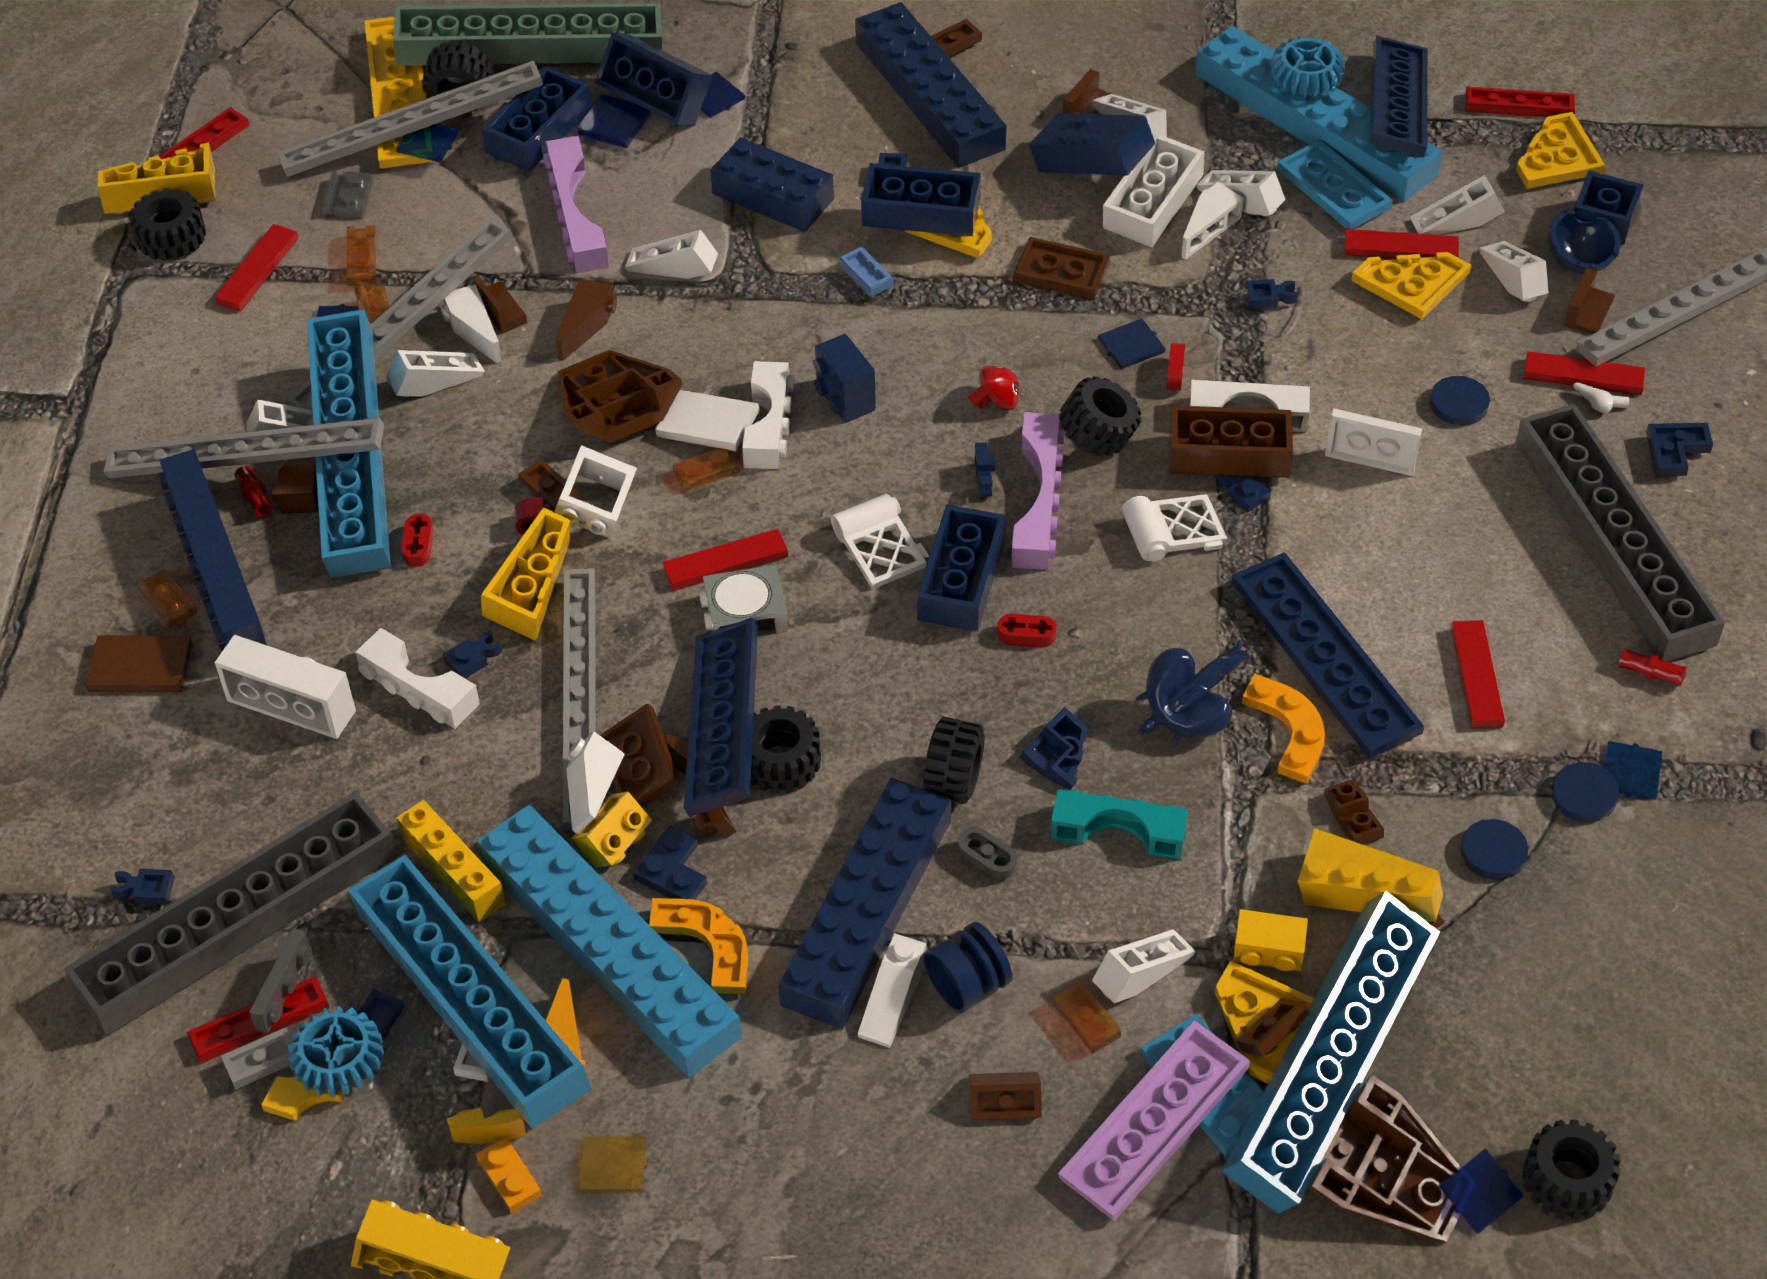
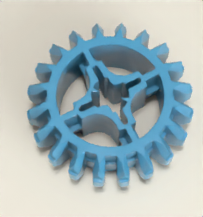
M1310 35L1309 38L1299 36L1297 40L1289 38L1288 42H1281L1280 47L1276 48L1273 53L1270 68H1272V79L1276 81L1277 87H1283L1284 92L1292 91L1293 96L1301 94L1304 98L1307 95H1312L1316 98L1319 93L1326 96L1328 91H1334L1335 87L1340 85L1345 65L1343 54L1339 52L1337 46H1332L1331 41L1323 42L1321 37L1319 39H1312Z
M337 1006L334 1013H329L324 1008L322 1016L316 1017L310 1014V1023L300 1022V1032L292 1033L291 1040L293 1044L288 1045L289 1066L293 1070L295 1079L299 1083L302 1082L303 1087L307 1091L314 1088L315 1093L319 1097L326 1090H328L329 1095L333 1098L339 1090H342L348 1096L350 1087L355 1086L361 1090L363 1086L362 1080L372 1081V1071L380 1070L381 1063L379 1059L383 1058L384 1054L382 1036L378 1032L377 1025L373 1020L369 1021L368 1016L364 1012L357 1015L356 1010L351 1007L346 1013H343V1009ZM344 1035L353 1036L360 1041H355L354 1038L345 1037ZM311 1062H317L318 1065L327 1066L328 1069L317 1067Z

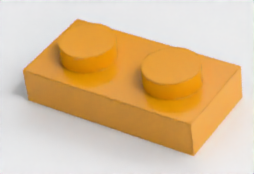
M507 1137L475 1154L477 1162L510 1214L542 1197L541 1189Z

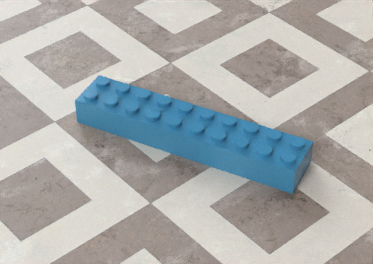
M1229 27L1197 51L1195 76L1308 145L1320 139L1375 186L1403 203L1438 176L1442 150L1427 142V150L1424 157H1411L1403 154L1401 151L1393 149L1383 150L1377 148L1374 144H1370L1371 108L1335 87V90L1328 91L1326 96L1319 93L1316 98L1312 95H1307L1304 98L1301 94L1293 96L1292 91L1284 92L1283 87H1277L1276 81L1272 79V68H1270L1271 59H1273L1275 51L1236 27Z
M365 309L307 319L313 425L379 418L373 331ZM380 447V450L315 457L321 553L330 578L391 568L382 447Z
M530 804L476 841L481 862L687 1078H690L742 1038L740 1017Z
M406 855L401 856L348 889L358 916L532 1129L591 1090L583 1064Z
M1386 891L1366 903L1308 1009L1310 1014L1301 1022L1221 1170L1222 1173L1277 1214L1298 1205L1439 934L1437 929Z

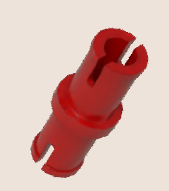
M242 466L235 471L234 476L242 488L241 494L244 500L250 503L257 517H263L260 509H262L265 517L273 511V505L266 496L264 484L257 480L250 466H245L248 474L245 473Z
M1624 648L1618 666L1619 668L1644 674L1646 679L1652 680L1657 678L1680 687L1687 671V667L1660 660V656L1653 654L1650 657L1630 651L1627 648Z

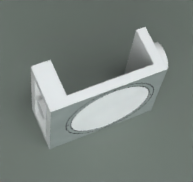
M777 565L703 576L704 589H699L701 607L708 608V613H704L706 632L715 631L720 626L733 625L753 618L755 621L773 618L776 633L788 631L787 610Z

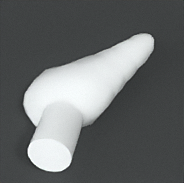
M1573 384L1574 389L1588 400L1591 407L1601 413L1610 412L1612 407L1627 409L1629 406V397L1612 396L1607 391L1585 384Z

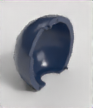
M1568 210L1561 211L1553 219L1548 236L1553 258L1567 271L1584 274L1586 268L1597 272L1604 270L1618 256L1621 246L1619 233L1609 219L1596 217L1590 221H1581L1575 217V212Z

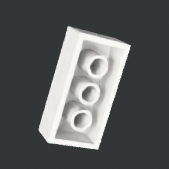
M1157 133L1153 135L1156 144L1130 174L1122 178L1103 205V229L1149 247L1154 246L1199 182L1204 171V151Z
M234 635L215 661L228 702L338 739L356 712L346 672L317 663L309 657H299Z

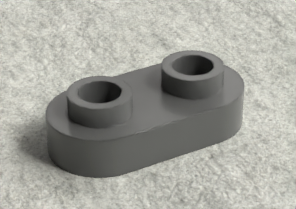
M978 827L967 828L960 833L958 837V852L966 861L995 879H1006L1015 873L1017 869V854L1010 846ZM970 847H978L979 849L972 850Z

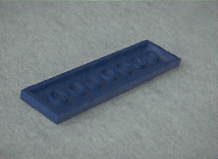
M1376 35L1373 44L1370 144H1374L1377 148L1383 150L1393 149L1401 151L1403 154L1411 157H1424L1427 150L1428 48Z
M1285 552L1232 575L1231 583L1368 758L1423 734L1424 725Z
M753 618L696 637L684 810L689 817L750 798L758 625Z

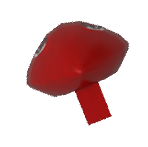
M988 365L982 367L979 372V383L981 386L968 396L969 400L975 407L978 405L980 409L993 401L998 408L1014 410L1019 398V382L1016 374L1010 369L1001 366Z

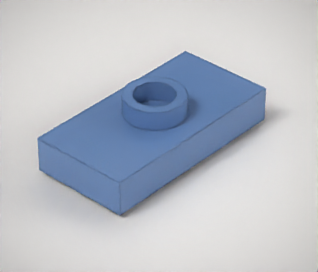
M862 246L838 258L839 266L870 297L894 286V278Z

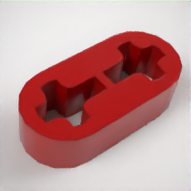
M1171 343L1166 390L1181 391L1185 344Z
M414 514L408 517L404 524L401 552L403 561L410 567H420L425 565L430 559L434 532L432 521L425 514ZM418 527H421L420 534H415V531L418 530ZM415 546H419L420 550L417 551V554H413L415 551Z
M1006 614L997 623V636L1002 643L1007 645L1043 648L1051 646L1056 640V623L1053 619L1046 616ZM1009 627H1014V632H1009ZM1040 630H1046L1045 634H1039Z

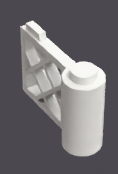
M887 493L831 515V524L836 537L841 543L846 545L871 589L926 568V561L929 560V555L921 542L915 544L899 518L898 514L901 513V508L897 499L890 497ZM896 528L900 535L898 543L882 538L884 532ZM866 541L875 545L871 554L859 551L855 544ZM879 545L895 550L892 560L876 556ZM899 552L912 555L915 562L903 564L896 562ZM872 563L889 567L887 573L875 578L870 570Z
M1207 494L1150 501L1145 496H1136L1127 500L1122 506V514L1143 560L1155 562L1163 559L1168 552L1203 547L1205 551L1222 549L1223 545L1226 544L1227 537ZM1202 505L1205 513L1203 516H1200L1188 509L1189 507ZM1170 510L1178 515L1173 520L1163 515L1161 511ZM1182 517H1185L1197 523V525L1192 529L1179 523ZM1203 526L1212 530L1215 535L1206 536L1198 531ZM1173 530H1176L1188 537L1187 539L1174 541L1171 533Z

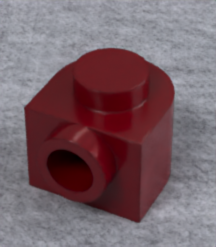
M543 497L527 498L519 501L515 506L517 532L524 535L543 508L552 511L551 504H544Z

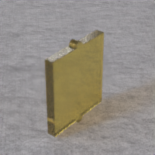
M645 1136L583 1137L582 1160L578 1162L579 1169H581L580 1193L643 1192L644 1169L648 1167L647 1160L645 1159Z

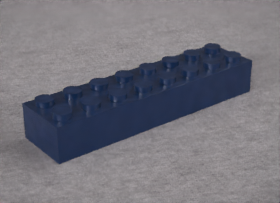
M902 2L855 19L856 44L958 168L1006 150L1007 125Z
M195 449L160 459L163 472L157 473L163 491L169 490V492L164 493L169 510H176V513L171 514L178 533L184 532V534L179 535L184 552L192 554L187 556L192 574L200 576L195 578L200 596L202 598L208 597V599L203 600L208 618H210V621L216 619V621L211 622V626L218 643L224 642L219 644L221 653L234 635L267 645L258 615Z
M890 778L779 982L780 1006L837 1028H844L951 822L950 798Z

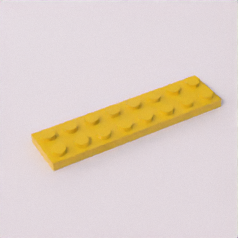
M394 17L364 20L374 118L427 99L426 93L422 89L423 65H396ZM422 128L377 145L380 169L434 162L431 128Z

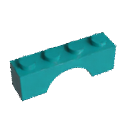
M1057 789L1051 819L1050 840L1083 845L1088 837L1099 830L1120 828L1135 834L1145 845L1148 855L1181 860L1188 809L1179 808L1174 805L1164 806L1146 803L1142 800L1119 799L1109 795L1081 793L1077 790Z

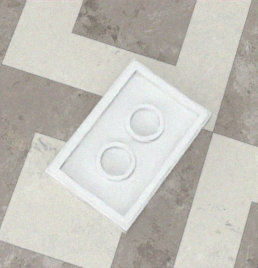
M680 390L664 420L659 422L655 431L657 437L736 451L744 438L745 426L751 425L754 422L760 409L758 403Z
M1333 408L1325 456L1413 476L1422 428Z

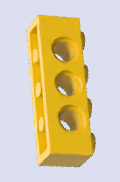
M424 800L396 817L402 840L478 923L506 905L501 882Z

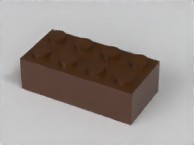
M1172 406L1169 431L1170 473L1290 478L1293 458L1292 410Z

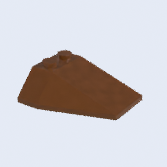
M612 350L605 351L558 371L565 418L576 429L609 443L622 441L630 434L640 430H648L654 424L663 421L683 385L681 378L668 368Z
M1373 1074L1367 1078L1356 1092L1309 1183V1188L1340 1210L1442 1244L1447 1242L1475 1186L1473 1181L1405 1098Z

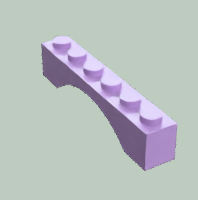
M579 136L546 141L548 152L543 153L545 169H551V171H547L550 188H556L552 190L554 206L560 205V208H556L559 225L564 224V227H561L563 243H569L568 246H565L568 263H574L576 273L608 268L607 247L602 228L583 216L573 202L574 192L585 175L584 158Z
M1024 412L1022 455L1036 472L1041 489L1032 508L1022 519L1014 524L1011 568L1048 570L1049 558H1055L1056 540H1050L1051 535H1057L1058 517L1052 516V513L1059 512L1060 494L1054 493V489H1060L1061 471H1056V466L1062 467L1063 449H1059L1058 444H1064L1065 430L1059 426V414Z

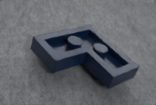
M1708 423L1648 424L1646 434L1656 476H1686L1689 467L1685 453H1711L1713 442Z
M669 825L633 871L634 880L671 899L695 900L707 885V878L685 866L684 863L698 847L697 839Z

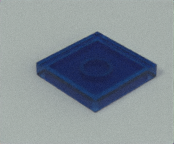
M601 94L577 127L578 135L627 148L650 116V111L638 104Z

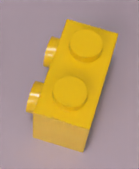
M628 791L611 794L600 806L595 819L581 832L575 834L571 840L595 868L613 867L626 856L624 851L631 844H635L646 834L644 829L651 823L652 819Z
M1240 909L1233 962L1243 963L1247 966L1274 967L1281 971H1301L1308 919Z

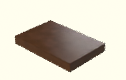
M1029 237L1013 274V282L1095 300L1110 263V254Z
M97 635L86 682L88 692H182L192 647L191 637Z
M648 703L600 735L624 753V757L612 780L616 793L628 791L637 803L643 807L680 782L655 710Z

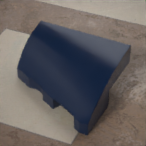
M1064 707L1026 747L1019 758L1044 777L1071 790L1077 783L1076 774L1078 765L1082 760V747L1087 738L1089 728Z

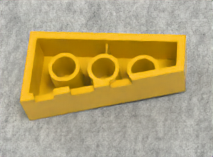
M209 142L200 144V150L187 152L185 148L175 151L176 156L160 159L158 155L148 158L142 165L137 166L134 162L98 171L97 188L104 214H121L134 208L133 205L136 201H141L142 196L145 194L149 195L155 190L162 191L164 188H169V190L176 188L180 189L181 192L187 191L197 199L199 204L215 201V167Z
M545 508L540 511L481 594L483 617L536 641L570 542L569 519Z
M1314 828L1298 879L1304 905L1361 912L1366 903L1386 891L1423 920L1436 922L1443 898L1438 870Z
M372 1199L355 1240L351 1267L363 1269L365 1263L379 1266L380 1274L394 1277L395 1272L401 1271L409 1273L414 1279H500L510 1247L504 1245L501 1240L495 1237L485 1236L483 1238L469 1233L463 1226L456 1224L448 1226L436 1222L428 1214L421 1212L413 1214L400 1209L397 1204L391 1201L383 1200L379 1202Z

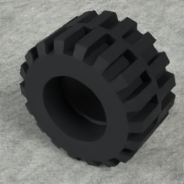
M450 41V44L442 43L439 48H433L427 58L422 79L423 92L426 93L428 99L492 76L494 70L491 60L486 59L487 55L483 51L479 52L478 47L474 45L470 47L467 45L468 43L462 42L457 44L456 41Z
M164 188L162 191L155 190L149 195L145 194L142 196L141 201H136L133 205L134 208L130 210L131 217L129 218L137 246L145 256L150 255L152 259L161 258V261H167L168 259L177 260L181 256L186 257L190 255L191 251H196L199 248V244H203L205 240L206 229L199 203L187 191L181 192L180 189L176 188L173 190H169V188Z
M1093 376L1092 379L1087 377L1080 381L1061 407V413L1059 414V419L1062 421L1061 427L1067 432L1068 438L1072 439L1078 447L1084 448L1086 452H1094L1098 456L1118 454L1137 430L1142 418L1140 417L1141 410L1136 406L1138 404L1137 401L1130 396L1127 390H1124L1118 383L1111 382L1110 379H1101L1098 376Z
M781 705L774 706V709L768 710L767 707L760 709L761 713L759 715L754 713L751 784H759V789L766 791L768 788L772 789V793H779L780 790H786V793L793 792L794 787L803 788L806 786L805 781L811 782L815 778V772H818L820 768V735L818 727H815V721L812 717L807 718L806 712L802 710L795 712L794 707L787 706L786 709H781ZM775 746H788L793 748L783 753H774L768 751V749Z
M941 717L933 730L927 751L923 775V787L925 790L948 797L952 802L961 804L968 802L974 792L983 757L985 734L982 724Z
M1572 1119L1569 1124H1565L1563 1120L1555 1121L1554 1127L1547 1124L1542 1128L1541 1133L1537 1132L1534 1136L1524 1163L1522 1178L1526 1179L1524 1183L1526 1192H1532L1530 1199L1535 1205L1541 1203L1543 1205L1542 1211L1549 1214L1550 1211L1557 1213L1556 1218L1564 1220L1565 1215L1571 1217L1572 1221H1579L1581 1215L1588 1219L1595 1215L1596 1210L1601 1212L1607 1202L1610 1201L1620 1175L1619 1154H1614L1616 1146L1613 1141L1606 1142L1607 1135L1602 1130L1598 1133L1593 1130L1594 1125L1586 1122V1125L1582 1126L1579 1125V1120ZM1559 1161L1573 1162L1582 1167L1589 1177L1584 1179L1567 1177L1557 1170L1554 1163Z

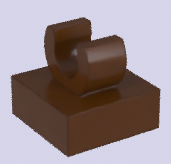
M723 806L698 814L693 818L697 828L702 830L705 837L713 835L717 830L725 838L737 832Z

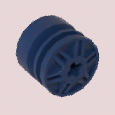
M973 921L964 928V931H957L952 936V942L944 939L923 953L924 965L932 984L947 1005L959 1013H963L983 1000V992L992 995L998 990V987L1003 988L1012 982V970L1004 950L992 933L978 922Z

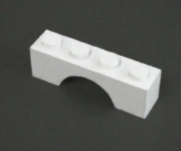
M754 361L751 378L752 402L758 403L769 413L759 422L745 426L742 446L744 468L779 469L781 457L786 458L787 441L783 440V435H789V418H786V414H791L792 396H788L789 392H794L795 384L794 375H789V363Z
M1191 380L1189 406L1292 410V432L1307 433L1310 414V387Z
M382 628L356 651L359 664L358 669L365 678L369 680L374 679L381 683L388 692L399 694L416 709L421 708L425 710L434 720L441 724L446 723L456 729L480 705L476 685L454 671L435 677H422L408 671L406 667L409 660L404 641Z

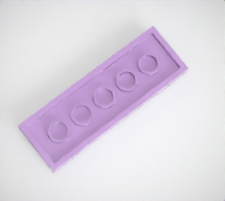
M1194 1020L1058 1173L1059 1179L1115 1221L1250 1067V1060Z

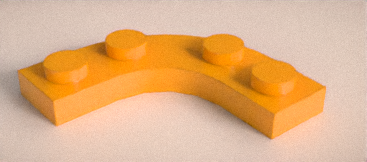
M1254 674L1243 694L1242 704L1276 717L1289 729L1291 740L1278 764L1277 773L1308 784L1323 751L1325 731L1322 718L1311 701L1299 691Z
M652 898L649 926L657 934L688 935L697 937L705 942L713 952L714 957L711 988L717 994H746L748 949L745 936L739 925H735L731 919L724 915L722 909L703 901Z

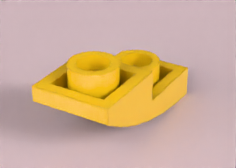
M481 1107L473 1110H462L455 1116L447 1118L453 1142L490 1144L496 1143L505 1137L508 1140H513L527 1135L523 1117L515 1108L510 1110L503 1109L490 1117L484 1118Z

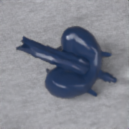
M1238 640L1232 648L1220 654L1215 660L1200 669L1197 674H1195V661L1187 650L1178 647L1161 652L1149 668L1146 691L1135 698L1137 701L1147 698L1152 710V716L1146 719L1144 724H1141L1138 733L1140 735L1149 734V731L1155 730L1156 726L1163 725L1175 732L1171 740V745H1175L1182 736L1207 738L1222 731L1230 722L1232 708L1226 698L1212 693L1211 689L1221 680L1225 679L1228 673L1251 657L1247 650L1241 652L1242 640Z

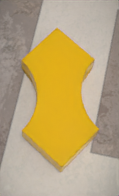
M318 1065V1066H317V1067H320V1068L328 1069L327 1066H323V1065ZM277 1076L261 1106L263 1111L295 1121L307 1108L326 1101L341 1103L346 1094L339 1090L333 1098L329 1095L328 1090H326L319 1097L315 1093L314 1088L307 1091L303 1087L302 1082L299 1083L295 1077Z

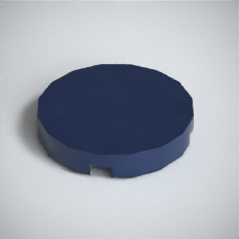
M1450 376L1441 379L1434 385L1430 396L1432 411L1438 418L1450 424H1453V422H1461V425L1477 423L1486 416L1490 404L1489 392L1484 385L1475 379L1465 376Z
M1577 762L1567 765L1557 773L1552 786V799L1555 805L1557 803L1558 807L1561 808V812L1566 817L1578 822L1593 823L1599 821L1601 817H1605L1607 814L1609 816L1614 811L1619 799V785L1614 776L1604 767L1594 763Z
M1487 819L1472 824L1463 835L1460 852L1466 860V865L1472 872L1483 878L1501 880L1504 876H1514L1525 866L1529 847L1526 837L1517 827L1506 821Z

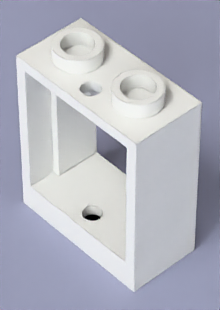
M581 446L554 513L569 519L571 524L590 530L594 534L610 538L637 468ZM578 474L620 491L611 513L569 496Z

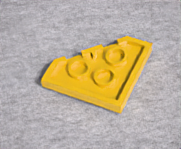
M1569 112L1549 116L1545 119L1539 133H1536L1529 144L1527 152L1518 161L1516 172L1526 189L1584 178L1587 176L1588 171L1603 174L1605 164L1574 113Z
M980 206L973 236L905 230V232L976 258H980L992 242V232L989 226H986Z
M1449 252L1436 253V257L1421 258L1420 254L1397 255L1396 260H1381L1380 257H1368L1352 272L1351 281L1422 320L1470 273L1471 264Z
M1230 961L1216 985L1215 995L1239 1053L1250 1060V1067L1246 1070L1248 1075L1268 1084L1298 1028L1283 1038L1277 1044L1276 1049L1264 1057L1241 1052L1236 1040L1281 998L1303 1002L1307 1009L1310 1008L1314 998Z

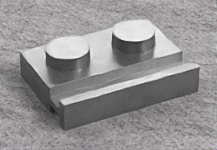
M332 171L322 207L323 217H328V214L335 215L336 218L363 219L373 183L372 173L344 172V175H337L336 171Z

